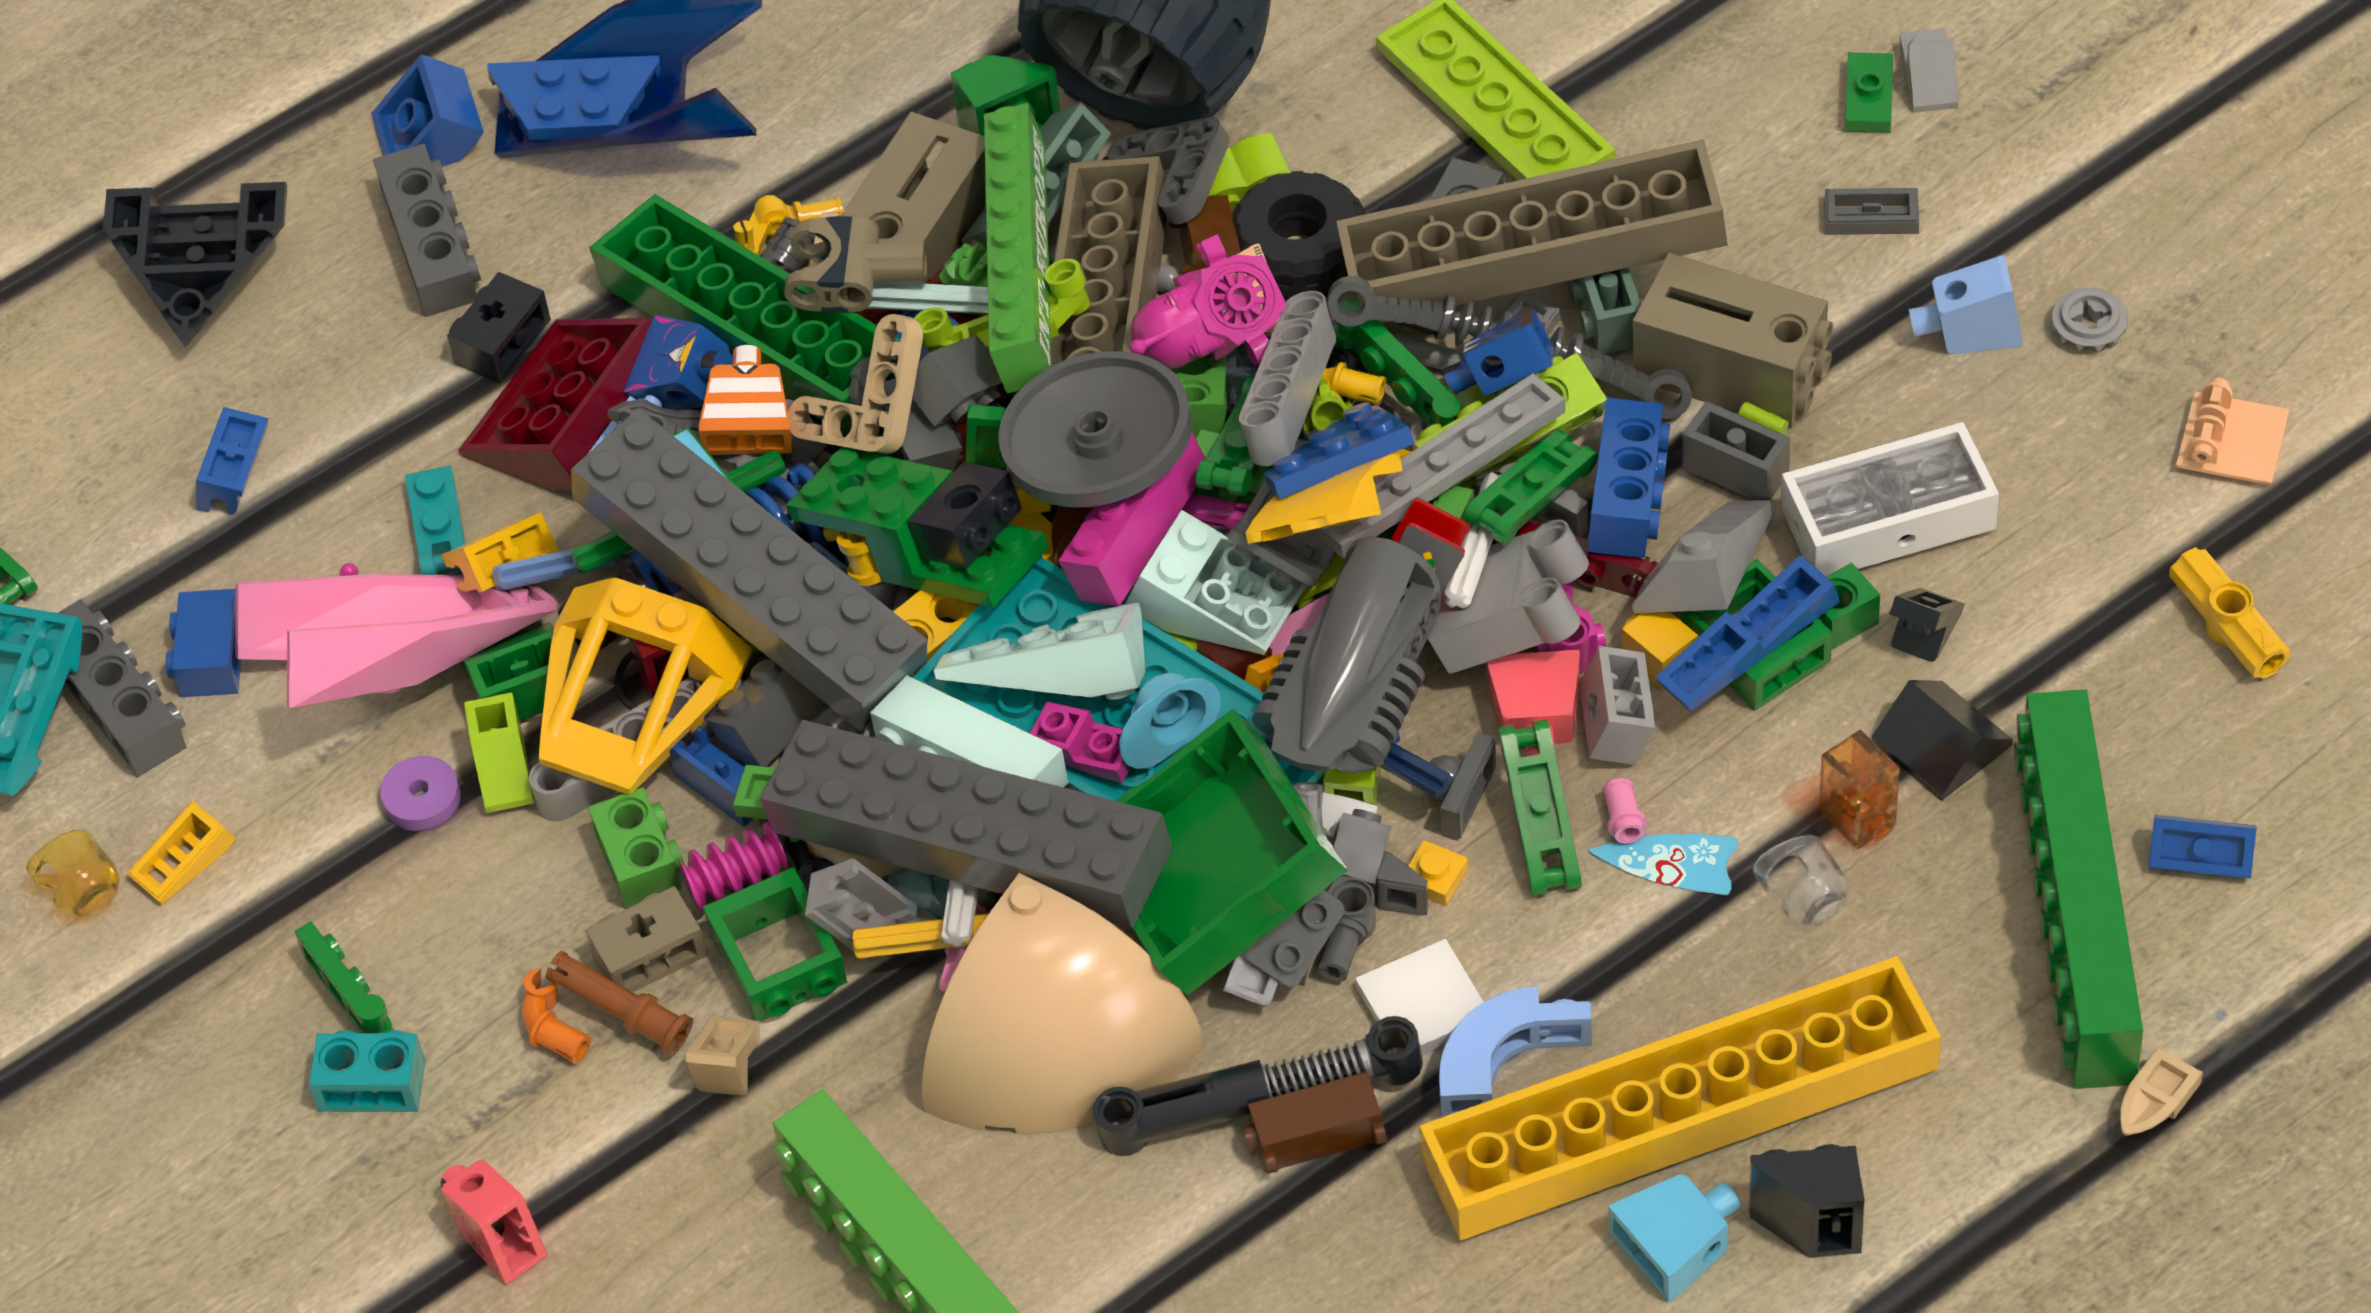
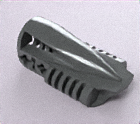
M1378 537L1359 538L1349 546L1346 552L1345 563L1312 629H1298L1293 633L1290 644L1286 647L1283 658L1276 667V673L1272 675L1269 687L1265 689L1262 701L1258 703L1252 715L1254 725L1265 733V737L1272 745L1271 752L1276 758L1301 769L1327 772L1331 769H1338L1349 773L1364 772L1384 763L1390 751V745L1394 743L1397 732L1404 722V716L1408 714L1411 702L1414 701L1418 688L1424 681L1425 673L1416 661L1436 622L1441 606L1439 579L1434 568L1421 555L1407 546ZM1408 581H1412L1410 587L1407 588Z

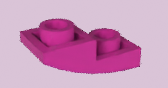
M1047 702L1029 733L1061 748L1065 765L1083 772L1123 783L1131 768L1120 755L1119 741L1123 729L1095 723L1090 711Z

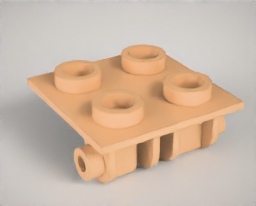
M2213 378L2210 383L2204 386L2203 393L2194 392L2176 467L2271 486L2290 409L2233 399L2229 382L2223 378Z

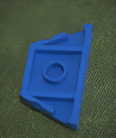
M660 55L487 63L489 81L493 86L496 85L504 96L505 105L511 114L519 119L520 127L528 140L536 141L619 137L629 122V115L634 110H637L645 98L644 89L652 76L658 78L660 75L661 63Z

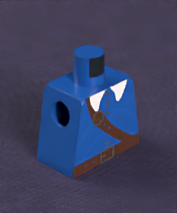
M1534 307L1466 342L1463 351L1465 359L1443 369V373L1455 395L1478 384L1483 395L1486 396L1525 379L1532 373H1538L1552 366L1554 347ZM1496 356L1501 359L1502 363L1491 365L1484 358Z

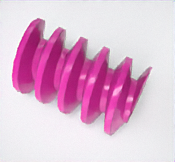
M769 821L762 824V839L751 828H748L743 832V846L735 837L729 835L725 838L724 853L715 843L711 842L706 846V860L695 849L688 852L687 867L678 858L688 892L701 913H704L703 906L706 905V896L711 895L717 901L725 897V889L730 888L735 893L743 889V882L748 881L751 885L762 881V875L767 874L770 878L779 874L780 868L785 867L787 870L789 869L777 833L773 832Z

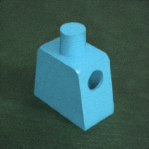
M1679 1174L1609 1205V1233L1669 1303L1725 1253L1728 1248V1225L1724 1218L1740 1209L1741 1205L1735 1191L1726 1182H1721L1702 1194L1686 1175Z

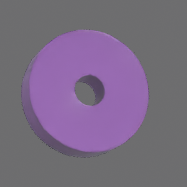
M416 756L399 762L388 771L381 784L380 797L387 817L396 826L409 831H426L442 825L454 815L460 804L461 791L456 774L449 764L436 757ZM420 791H427L421 796H414Z

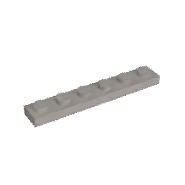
M1532 373L1402 458L1403 471L1373 479L1381 515L1343 525L1315 529L1312 532L1341 558L1346 557L1349 546L1357 539L1376 537L1399 522L1414 498H1420L1426 502L1431 501L1565 413V399Z

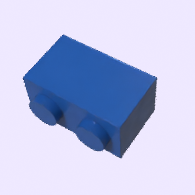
M236 589L179 592L177 611L171 612L169 618L170 634L172 640H174L173 650L166 652V671L169 679H175L181 697L239 694L241 659L235 657Z

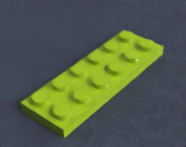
M1434 0L1376 36V49L1517 181L1616 159V149L1454 0Z

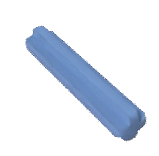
M577 548L497 565L492 569L494 585L498 590L503 591L581 574L571 557V552ZM614 559L591 571L615 566Z

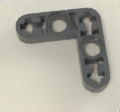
M1204 117L1124 135L1110 146L1107 151V157L1109 160L1159 156L1163 170L1169 169L1157 202L1169 222L1182 224L1197 216L1204 207L1228 148L1230 138L1218 118Z

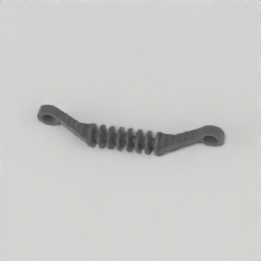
M1346 276L1338 279L1333 283L1328 292L1330 315L1336 322L1344 326L1354 327L1371 319L1394 321L1397 323L1405 322V324H1416L1435 330V340L1443 341L1451 329L1455 331V346L1459 347L1468 335L1475 338L1510 319V313L1504 311L1496 323L1492 322V308L1490 306H1486L1478 318L1474 317V303L1469 300L1461 312H1457L1456 298L1449 294L1444 302L1420 301L1418 299H1410L1409 301L1408 298H1399L1398 300L1397 297H1388L1387 299L1386 296H1376L1371 285L1358 276ZM1347 291H1356L1364 297L1365 303L1359 310L1353 312L1346 311L1338 304L1340 295ZM1541 322L1546 331V324ZM1557 327L1551 336L1550 341L1554 347V357L1562 356L1563 359H1566L1578 353L1593 377L1597 378L1598 376L1599 379L1607 383L1610 382V384L1618 388L1621 386L1623 390L1633 393L1645 402L1661 403L1654 397L1657 388L1664 384L1677 386L1681 390V395L1673 403H1662L1663 419L1679 417L1687 411L1691 404L1692 392L1689 380L1683 373L1675 369L1665 368L1656 371L1652 375H1646L1628 365L1625 366L1624 363L1616 359L1613 360L1612 357L1606 354H1602L1593 348L1590 349L1589 346L1583 344L1584 335L1582 333L1576 332L1568 344L1564 343V329L1561 327Z

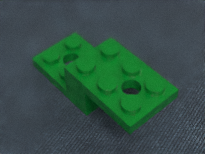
M841 447L834 453L830 460L786 504L792 520L864 536L883 582L992 608L999 603L1049 548L1044 532L1008 524L967 569L923 559L908 520L953 474V471L847 447Z

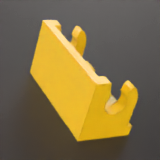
M542 512L519 518L442 554V558L446 567L455 568L458 566L463 572L464 580L457 584L460 590L467 592L477 589L478 593L495 587L492 576V569L495 566L559 552Z

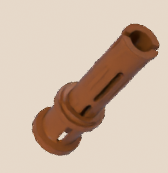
M560 951L552 959L551 963L557 966V968L554 970L548 967L546 979L556 982L624 1021L623 1027L626 1028V1032L633 1036L641 1034L662 1046V1052L669 1057L674 1056L685 1043L692 1029V1017L687 1014L676 1015L657 1004V997L650 993L636 995L568 956L564 951Z

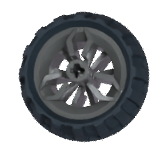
M1020 0L1018 32H1021V46L1024 52L1030 55L1035 63L1052 65L1056 71L1057 84L1064 90L1066 95L1077 102H1083L1112 120L1118 119L1133 124L1136 128L1148 130L1204 117H1212L1232 98L1251 72L1260 53L1266 33L1271 0Z

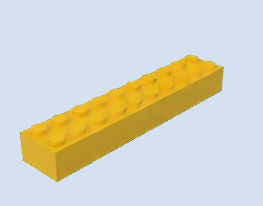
M1895 956L1420 1125L1421 1158L1459 1240L1462 1241L1938 1070L1941 1035L1899 957Z

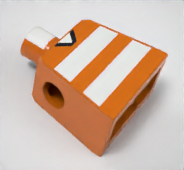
M738 346L733 350V365H716L711 368L699 422L700 443L710 455L766 454L772 450H776L779 454H792L790 421L780 368L775 364H761V350L756 346Z

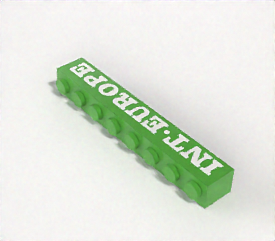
M1028 103L1013 107H1002L994 112L984 114L989 353L1007 394L1019 391L1032 378L1052 366L1050 291L1044 278L1045 271L1049 267L1045 143Z

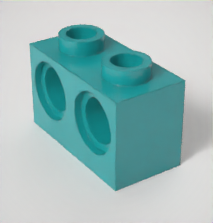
M341 1030L335 1033H317L309 1087L318 1111L418 1112L426 1060L417 1033H406L399 1030H391L385 1033H357L350 1030ZM344 1066H349L348 1068H346V1069H344V1070H339V1071H337L338 1069H340V1068H342V1067H344ZM399 1066L394 1070L387 1071L391 1067Z

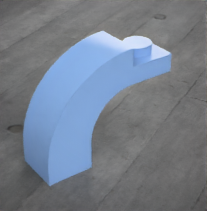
M1538 986L1499 994L1473 1009L1451 1033L1442 1054L1439 1075L1441 1118L1492 1100V1086L1497 1072L1506 1061L1516 1054L1536 1048L1592 1046L1590 1001L1576 1002L1570 999H1561L1553 1003H1539Z

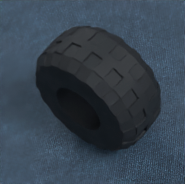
M1291 171L1288 174L1280 175L1279 173L1268 177L1264 182L1258 183L1249 189L1243 198L1237 202L1232 217L1240 251L1257 243L1260 244L1267 265L1284 300L1287 301L1292 296L1307 291H1317L1328 297V292L1333 283L1342 277L1348 276L1336 221L1364 215V210L1358 197L1341 182L1339 183L1326 175L1316 172L1312 174L1304 173L1303 171ZM1292 236H1310L1305 239H1288Z

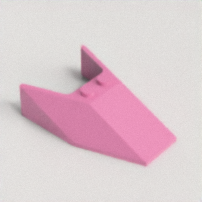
M365 574L236 583L235 657L247 660H287L286 706L288 708L376 692L385 694L401 691L403 687L422 683L557 610V600L536 584L503 591L492 587L481 593H478L477 589L464 592L457 586L460 581L464 580V576Z

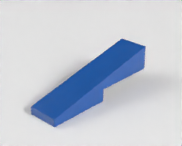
M1798 556L1736 615L1731 616L1726 611L1655 677L1657 683L1687 710L1692 712L1839 603L1840 600L1834 583L1803 556Z

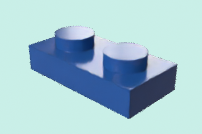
M2154 814L2149 867L2251 878L2256 825Z

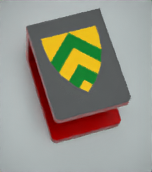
M1414 498L1389 540L1407 546L1421 555L1434 568L1439 579L1442 594L1464 558L1465 549L1460 545L1469 532L1470 526L1467 522L1420 498ZM1408 581L1407 588L1410 587L1412 581Z

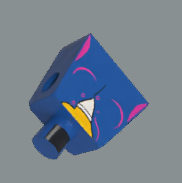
M654 315L623 393L636 400L652 395L661 402V408L675 411L703 406L711 368L716 365H733V356L730 353L728 344L704 326L671 317Z

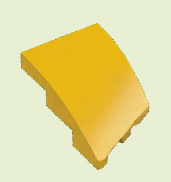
M1399 452L1347 470L1285 498L1279 499L1274 496L1259 511L1246 530L1248 544L1276 540L1315 529L1343 525L1381 515L1373 479L1403 471Z

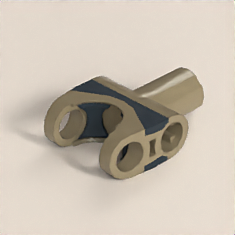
M833 216L802 221L792 230V250L798 256L811 259L819 264L804 267L803 270H797L789 274L785 282L784 295L793 306L803 310L830 313L862 311L872 303L874 284H921L927 282L928 257L926 243H879L880 229L873 220L866 217ZM805 235H815L823 241L817 244H807L800 240V238ZM804 285L814 289L816 292L813 294H802L797 292L794 287Z

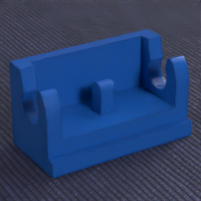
M223 407L196 479L197 510L209 512L214 499H220L227 503L226 510L229 515L237 512L240 496L242 497L269 424V418Z
M699 726L693 732L694 739L689 747L680 740L670 750L674 775L744 827L753 818L737 816L733 802L745 767L710 742L707 731Z

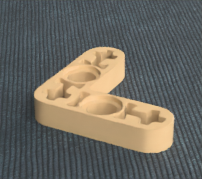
M889 314L878 323L874 334L862 406L801 396L792 403L788 412L791 433L800 439L874 453L893 454L898 451L906 435L923 341V332L917 320L907 316ZM897 332H902L900 342H896ZM891 357L898 358V363H891ZM893 372L896 377V387L894 392L887 397L884 391V382L886 377ZM882 406H890L889 412L882 411ZM849 413L852 418V428L849 434L843 437L840 431V423L845 414ZM809 415L824 416L822 425L808 423ZM880 427H884L883 437L879 436Z

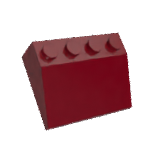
M556 319L458 449L459 453L464 458L548 490H572L571 469L590 452L612 420L608 417V410L622 402H626L629 398L623 391L651 325V319Z

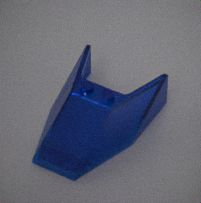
M625 0L609 7L536 61L660 55L661 73L658 78L652 76L644 89L645 98L637 110H634L629 115L628 124L603 135L529 141L520 127L519 119L511 114L505 105L504 96L499 90L495 154L499 158L649 148L756 136L757 128L716 87L685 100L686 71L689 61L707 46L762 8V0Z

